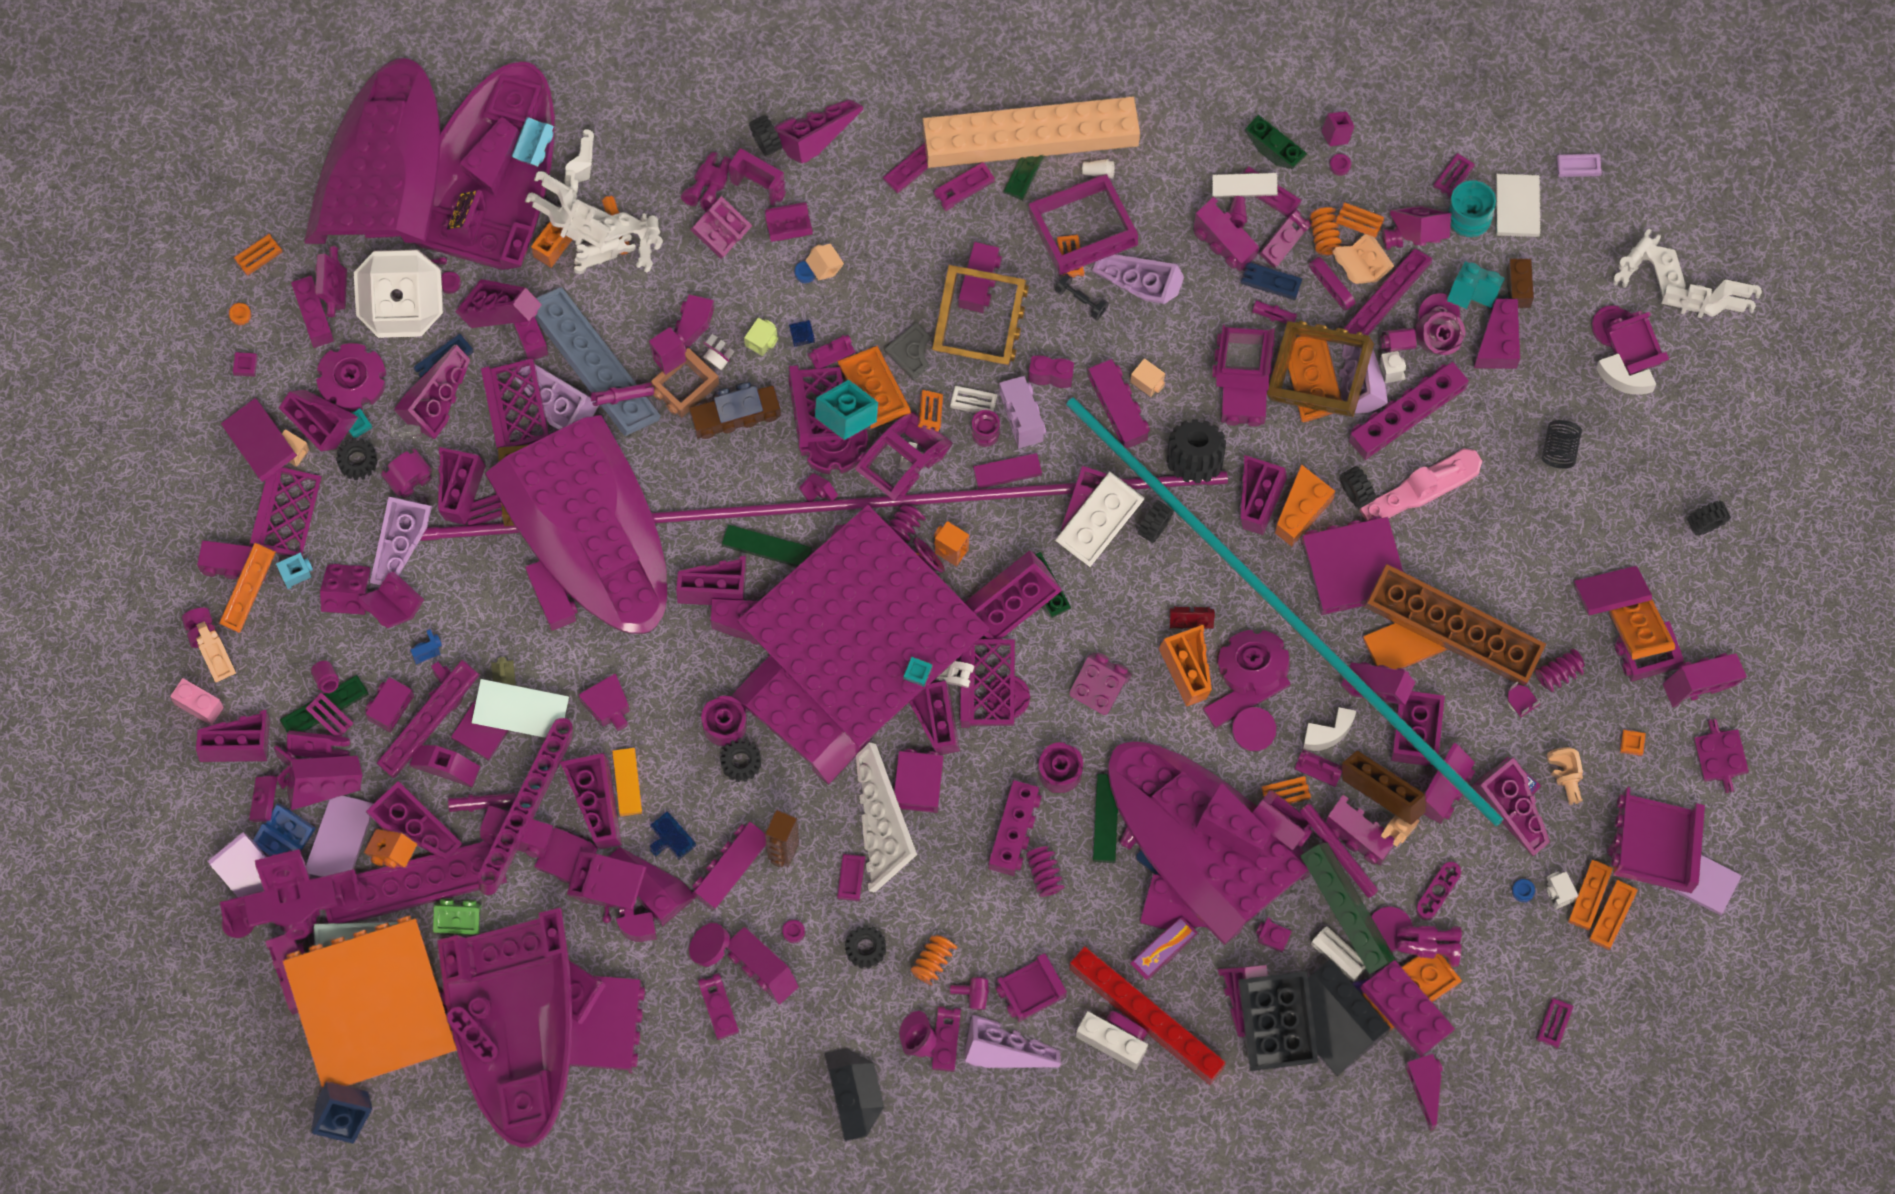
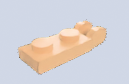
M1395 815L1387 824L1381 837L1386 839L1391 835L1395 838L1393 845L1398 847L1413 832L1420 820H1416L1410 825Z

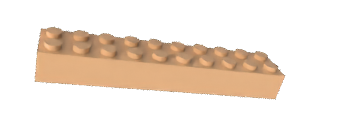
M1134 97L923 118V137L928 168L1019 159L1021 157L1027 158L1028 156L1039 157V155L1049 156L1139 146L1140 139Z

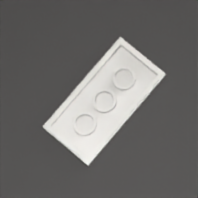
M1109 471L1055 541L1091 567L1139 507L1144 497Z

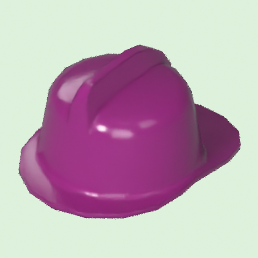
M914 1011L903 1020L900 1026L899 1038L903 1051L908 1056L914 1055L920 1058L925 1056L933 1057L937 1036L931 1029L926 1014L922 1011Z

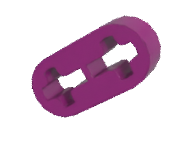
M1110 1011L1105 1019L1106 1022L1141 1041L1148 1034L1145 1029L1115 1011Z

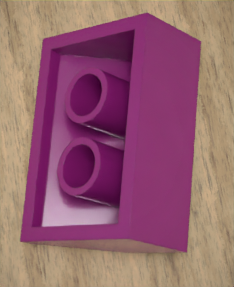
M1453 743L1444 761L1459 776L1470 783L1476 772L1473 770L1475 762L1459 745ZM1439 771L1425 793L1426 812L1423 815L1442 824L1444 819H1450L1455 809L1451 807L1454 801H1460L1463 795Z

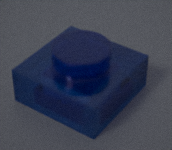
M810 320L789 324L794 347L815 343Z

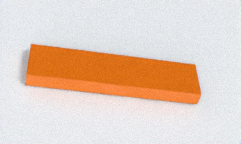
M254 543L219 624L239 633L241 632L276 551Z

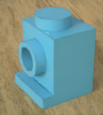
M301 553L276 563L287 589L311 578L310 571L313 568L308 558L303 559Z

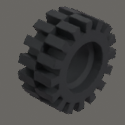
M765 114L749 122L752 136L755 138V142L764 156L767 157L782 149L778 133Z
M352 438L353 442L346 440V445L341 444L340 451L337 450L338 457H336L339 469L349 479L351 477L354 480H358V477H361L362 480L366 479L365 475L371 476V471H375V465L378 463L374 447L370 445V442H364L362 438H359V441L356 438ZM360 452L365 455V461L362 465L353 466L349 463V457L353 453Z
M1354 466L1340 474V482L1351 503H1354V506L1360 509L1376 499V494L1370 480L1368 481L1367 475H1364V471L1360 467Z
M1157 501L1151 507L1149 513L1146 514L1137 534L1154 543L1160 537L1164 528L1167 527L1174 510L1164 503Z
M1715 501L1707 506H1702L1701 509L1695 510V512L1690 514L1691 516H1688L1687 520L1694 534L1700 536L1720 528L1719 526L1726 524L1725 522H1728L1731 516L1723 501Z
M738 739V742L733 740L721 752V767L724 774L728 775L730 780L736 779V782H740V780L747 782L748 778L752 780L754 775L759 773V768H761L760 751L754 743L750 744L749 740H745V742H742V739ZM736 754H746L750 759L749 764L744 768L735 767L732 759Z
M864 925V928L858 926L855 931L852 930L850 935L847 936L845 943L848 960L852 961L854 966L858 965L861 969L863 967L871 969L873 965L876 967L879 962H882L886 954V942L880 930L877 931L876 927L873 926L868 928V925ZM868 939L873 942L875 948L871 954L862 955L858 952L857 944L861 940Z

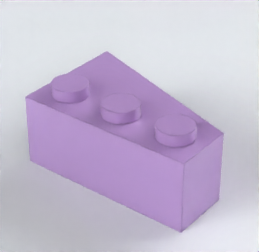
M1024 376L1000 382L999 393L1018 449L1043 442L1046 428L1041 419L1038 404L1033 399L1031 383H1027Z

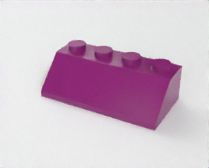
M1029 550L964 603L990 628L985 634L988 639H1002L1060 593L1062 589L1044 563Z

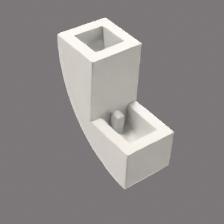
M1619 354L1599 360L1596 370L1601 378L1621 392L1637 395L1648 394L1654 391L1656 383L1650 370L1648 369L1629 376Z
M1339 707L1334 728L1308 723L1303 749L1306 751H1319L1336 745L1349 732L1356 711Z

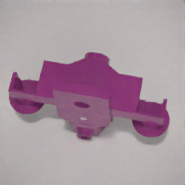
M300 849L254 860L264 891L220 902L223 918L222 930L231 938H243L249 935L255 926L272 922L276 926H280L288 939L301 940L306 938L308 934L313 933L314 924L317 923L316 919L320 915V910L334 906L347 911L358 909L367 899V889L362 883L358 882L355 869L310 879Z

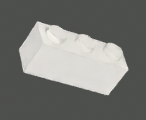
M1090 1012L1086 1013L1076 1032V1038L1134 1070L1139 1066L1148 1047V1044Z

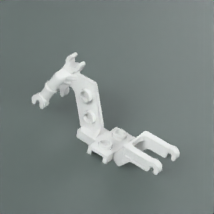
M590 130L583 131V136L586 137L581 139L579 156L566 165L564 184L573 190V204L577 197L578 183L589 180L592 142L594 134ZM594 208L596 212L593 219L597 221L612 216ZM631 234L624 235L621 239L618 237L606 241L601 249L595 245H577L576 251L581 253L576 254L574 263L580 266H575L574 272L582 274L586 271V268L597 264L601 265L605 261L616 258L619 253L634 251L635 244H625L626 241L631 240Z
M537 172L534 180H542L543 187L556 193L562 207H557L534 193H529L525 201L527 203L532 201L534 208L548 215L553 226L563 227L560 236L572 238L576 241V245H580L583 239L601 249L606 241L630 233H637L640 237V258L636 263V267L644 266L645 272L650 271L653 265L650 258L652 252L650 245L654 243V248L658 250L663 243V239L659 236L660 229L656 216H650L647 219L646 214L643 213L639 221L631 215L622 212L597 221L593 219L596 212L594 208L578 199L573 204V190L570 187L552 178L545 172Z
M1650 229L1645 232L1638 244L1631 249L1630 254L1620 260L1619 269L1621 272L1617 273L1613 279L1615 286H1617L1619 281H1622V286L1626 287L1629 277L1639 268L1638 266L1641 262L1649 260L1653 263L1662 293L1661 304L1680 307V314H1685L1686 310L1698 312L1699 318H1702L1704 313L1713 317L1724 309L1744 312L1746 307H1749L1750 313H1753L1755 303L1752 300L1731 297L1730 295L1750 298L1754 292L1758 299L1762 293L1761 288L1757 285L1724 280L1712 294V289L1705 288L1702 285L1690 284L1689 289L1686 290L1676 251L1656 246L1661 236L1658 235L1656 239H1651L1649 235L1652 230Z

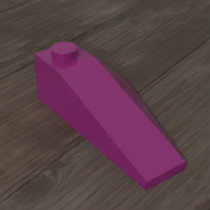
M454 345L403 396L393 410L408 425L428 437L436 439L448 423L450 417L448 415L449 410L456 401L457 397H455L457 388L459 384H462L470 362L468 356L457 345Z
M399 781L366 811L381 828L387 831L402 833L417 843V846L445 860L462 845Z

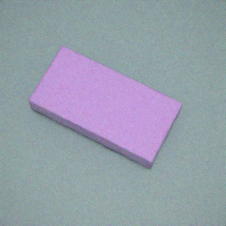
M1600 154L1557 155L1558 177L1601 176Z

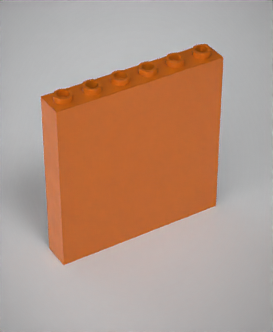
M407 916L398 919V924L389 927L388 923L376 926V931L367 934L366 930L354 933V938L345 941L344 937L332 940V945L323 948L322 944L310 947L309 953L301 955L300 951L286 955L287 960H284L283 964L322 1088L326 1081L348 1086L457 1050L417 919L411 920V917Z

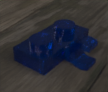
M668 811L650 825V828L660 838L649 846L651 848L650 852L655 857L668 847L680 860L696 847L695 841Z

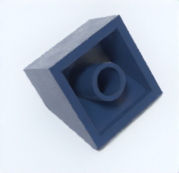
M326 1081L316 1101L311 1134L354 1144L372 1111L369 1092Z

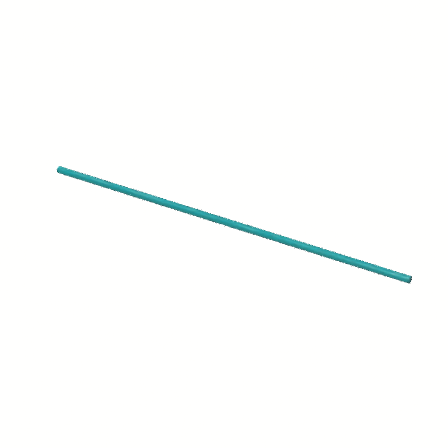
M1074 397L1067 402L1066 405L1495 827L1503 821V818L1088 410Z

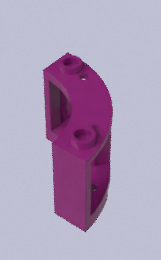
M914 412L900 417L873 444L867 453L863 452L857 459L858 465L855 470L894 501L903 499L919 479L920 474L918 473L924 467L929 469L941 461L953 445L944 435L935 431V428L931 427L929 430L926 429L925 425L922 428L918 427L919 416ZM905 433L923 447L926 452L922 454L899 435ZM887 445L913 464L895 487L870 468V465Z

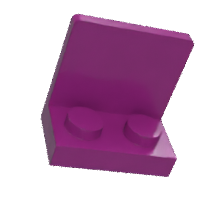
M393 571L388 573L378 590L359 596L357 601L382 626L391 628L412 620L424 599Z

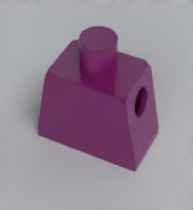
M616 674L579 694L582 705L602 727L612 722L616 730L620 731L628 726V722L623 715L628 713L630 709Z

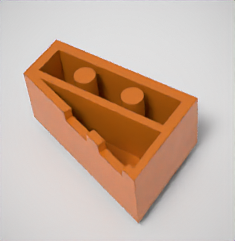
M1302 464L1275 531V534L1291 547L1330 505L1336 492Z
M1204 625L1167 637L1159 647V651L1186 707L1206 700L1212 690L1209 664H1207L1206 657L1207 648L1203 634Z

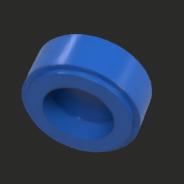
M806 261L798 263L795 267V277L799 282L810 283L815 279L816 276Z
M1520 879L1515 882L1512 888V895L1517 901L1525 903L1533 898L1535 886L1530 880Z

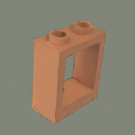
M689 348L685 352L686 362L666 375L661 372L651 381V387H654V397L659 401L662 399L667 404V409L673 415L678 414L681 418L690 411L689 408L696 406L719 385V376ZM684 364H687L704 383L680 403L662 384Z

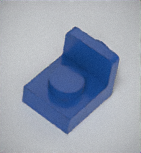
M431 629L426 630L430 642L419 643L410 650L416 665L441 655L438 647H441L442 644L438 635L432 634Z

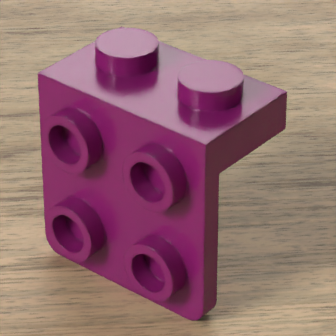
M340 564L327 565L320 589L321 612L365 615L366 610L357 599L359 596L366 594L371 574L370 567Z
M1093 653L1087 657L1069 694L1072 698L1100 714L1107 715L1123 685L1129 682L1132 674L1127 672L1128 668L1118 663L1115 665L1108 661L1109 658L1106 655Z

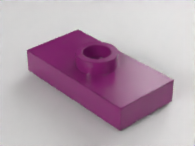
M272 775L256 777L249 821H271L277 777Z

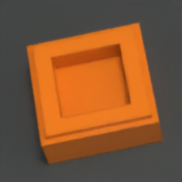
M1623 730L1620 753L1642 756L1646 733Z

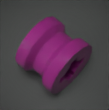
M1395 227L1393 230L1382 229V240L1385 250L1395 246L1403 248V236L1398 227Z

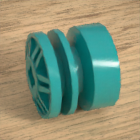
M1475 180L1465 181L1453 190L1448 210L1451 213L1450 227L1453 231L1465 237H1478L1490 228L1496 205V197L1493 190L1485 183Z

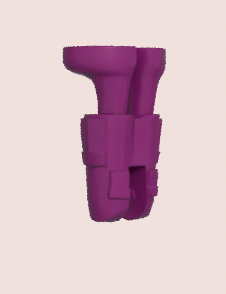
M712 151L707 156L705 162L698 168L694 176L696 183L683 191L681 200L689 206H696L700 200L703 187L709 186L700 200L701 208L707 211L717 201L716 192L721 191L726 184L729 163L732 159L725 156L720 167H714L718 153Z
M1408 926L1397 929V937L1399 939L1410 940L1398 942L1397 951L1431 959L1436 954H1441L1448 957L1450 966H1459L1462 944H1460L1462 930L1460 926H1452L1449 930L1438 931L1435 926ZM1436 940L1447 941L1449 944H1437Z

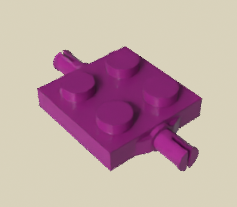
M331 246L329 247V256L325 253L317 255V264L315 266L316 284L314 288L316 295L327 304V317H335V309H346L347 269L338 260V248Z
M1711 719L1708 720L1711 733L1694 738L1704 782L1713 780L1723 781L1725 793H1729V791L1732 793L1735 791L1732 779L1749 772L1739 730L1719 731L1717 719H1713V722Z

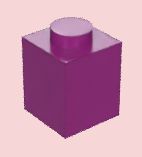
M1347 111L1328 113L1321 132L1329 146L1349 144L1355 126Z

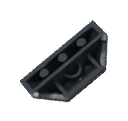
M847 1048L824 1053L844 1142L867 1137L884 1109L874 1063Z

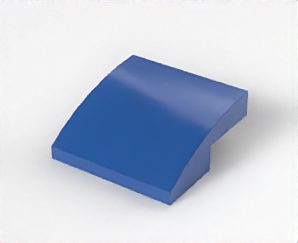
M277 804L272 812L271 821L261 825L253 841L262 851L270 856L298 849L302 851L316 828L282 804Z

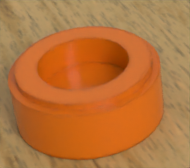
M244 303L234 304L229 310L231 321L236 325L248 323L251 319L250 308Z

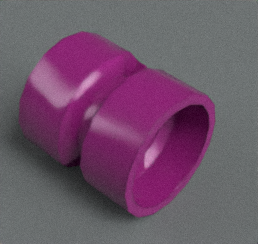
M981 410L972 419L973 441L982 447L994 445L998 441L1000 434V419L993 411Z
M196 608L186 612L181 617L185 630L189 631L187 637L192 648H199L196 638L200 637L201 634L196 626L197 624L205 621L209 632L213 630L216 632L214 625H212L213 620L208 608Z

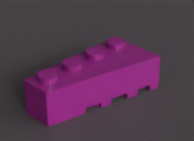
M480 279L455 312L470 328L530 321V319L537 315V310L542 304L525 287Z
M601 753L560 762L594 843L600 850L621 846L610 765L605 754Z

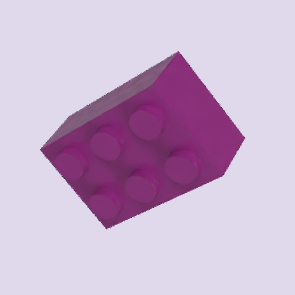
M1411 691L1406 705L1397 704L1396 714L1439 755L1445 696ZM1394 727L1391 761L1434 767Z

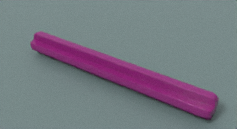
M1311 804L1304 806L1300 813L1312 825L1311 827L1324 843L1328 842L1338 861L1368 898L1378 892L1377 887Z

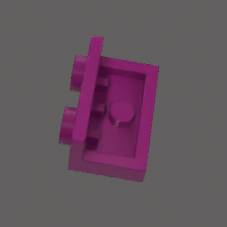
M806 202L765 210L766 224L771 242L813 234Z

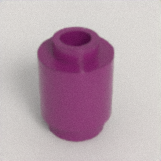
M319 661L313 665L311 674L317 687L324 693L335 691L338 688L339 678L332 664L329 661Z

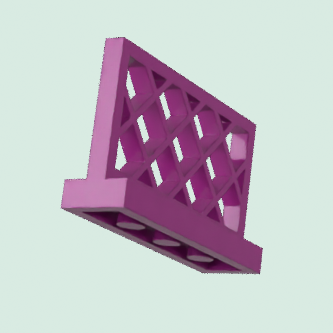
M531 358L493 369L489 366L481 368L497 449L500 447L530 445L548 436L549 431L534 359ZM530 366L531 372L526 379L518 375L521 368ZM507 372L511 376L506 384H503L498 380L497 374ZM515 377L524 382L518 391L509 387ZM527 385L535 389L531 398L522 394ZM507 390L515 394L509 404L502 400V396ZM519 397L528 401L522 411L513 407ZM532 404L539 408L535 418L526 414ZM510 410L519 414L513 424L506 420ZM523 417L532 421L526 431L517 427ZM535 424L543 428V435L533 436L530 434ZM515 429L523 433L519 441L511 443L510 436Z
M789 366L788 382L799 447H808V442L843 440L818 419L809 415L813 409H816V400L813 402L806 398L810 392L820 396L837 385L842 384L841 368L798 370V366ZM830 375L837 376V379L833 383L827 381L824 378ZM803 377H812L815 381L810 385L803 381ZM822 383L828 388L821 392L815 387ZM815 426L824 430L821 434H812V429Z
M282 467L265 480L250 546L253 547L254 543H258L276 551L277 554L290 557L299 553L303 555L322 476ZM281 474L291 475L295 482L284 487L280 481ZM307 479L316 481L315 487L308 492L300 484ZM297 485L303 495L293 500L287 490ZM284 493L290 502L279 507L275 498ZM306 498L310 507L301 512L295 503ZM292 505L298 515L288 520L282 511ZM279 513L285 522L274 528L270 518ZM301 518L305 527L296 533L290 523ZM288 526L293 535L282 540L277 531ZM273 533L279 540V543L274 546L264 544L265 538ZM296 538L300 544L299 552L289 550L286 543Z
M979 639L961 655V662L974 665L973 673H970L968 679L970 681L969 687H961V728H970V726H1014L1015 639ZM975 646H985L990 651L981 659L975 653ZM1000 646H1010V653L1004 659L996 652ZM992 654L1001 661L993 669L984 662ZM981 664L989 671L982 679L975 674V670ZM1003 664L1010 670V674L1004 680L996 673ZM991 675L1001 682L993 690L984 683ZM981 685L989 692L982 700L975 696V690ZM1003 685L1010 691V695L1004 701L996 694ZM991 696L1000 703L993 711L984 704ZM1004 706L1010 712V720H1000L995 714ZM980 707L989 713L984 720L974 719V712Z

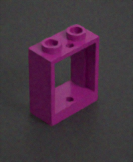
M1670 621L1664 622L1675 643V650L1666 652L1669 660L1637 669L1635 661L1632 660L1619 635L1615 643V650L1617 655L1622 657L1624 662L1622 663L1625 676H1629L1631 682L1676 670L1678 666L1684 663Z
M1272 790L1268 792L1253 812L1256 818L1273 836L1292 850L1296 845L1301 847L1313 832L1310 829L1312 825L1307 822L1300 811Z

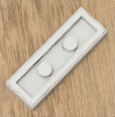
M1277 173L1213 175V197L1277 196Z

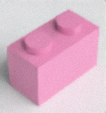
M183 678L170 696L174 705L211 726L224 708L220 699Z

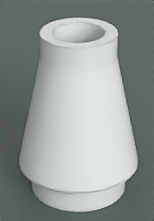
M1104 159L1083 163V175L1096 177L1107 174L1109 178L1114 177V161Z

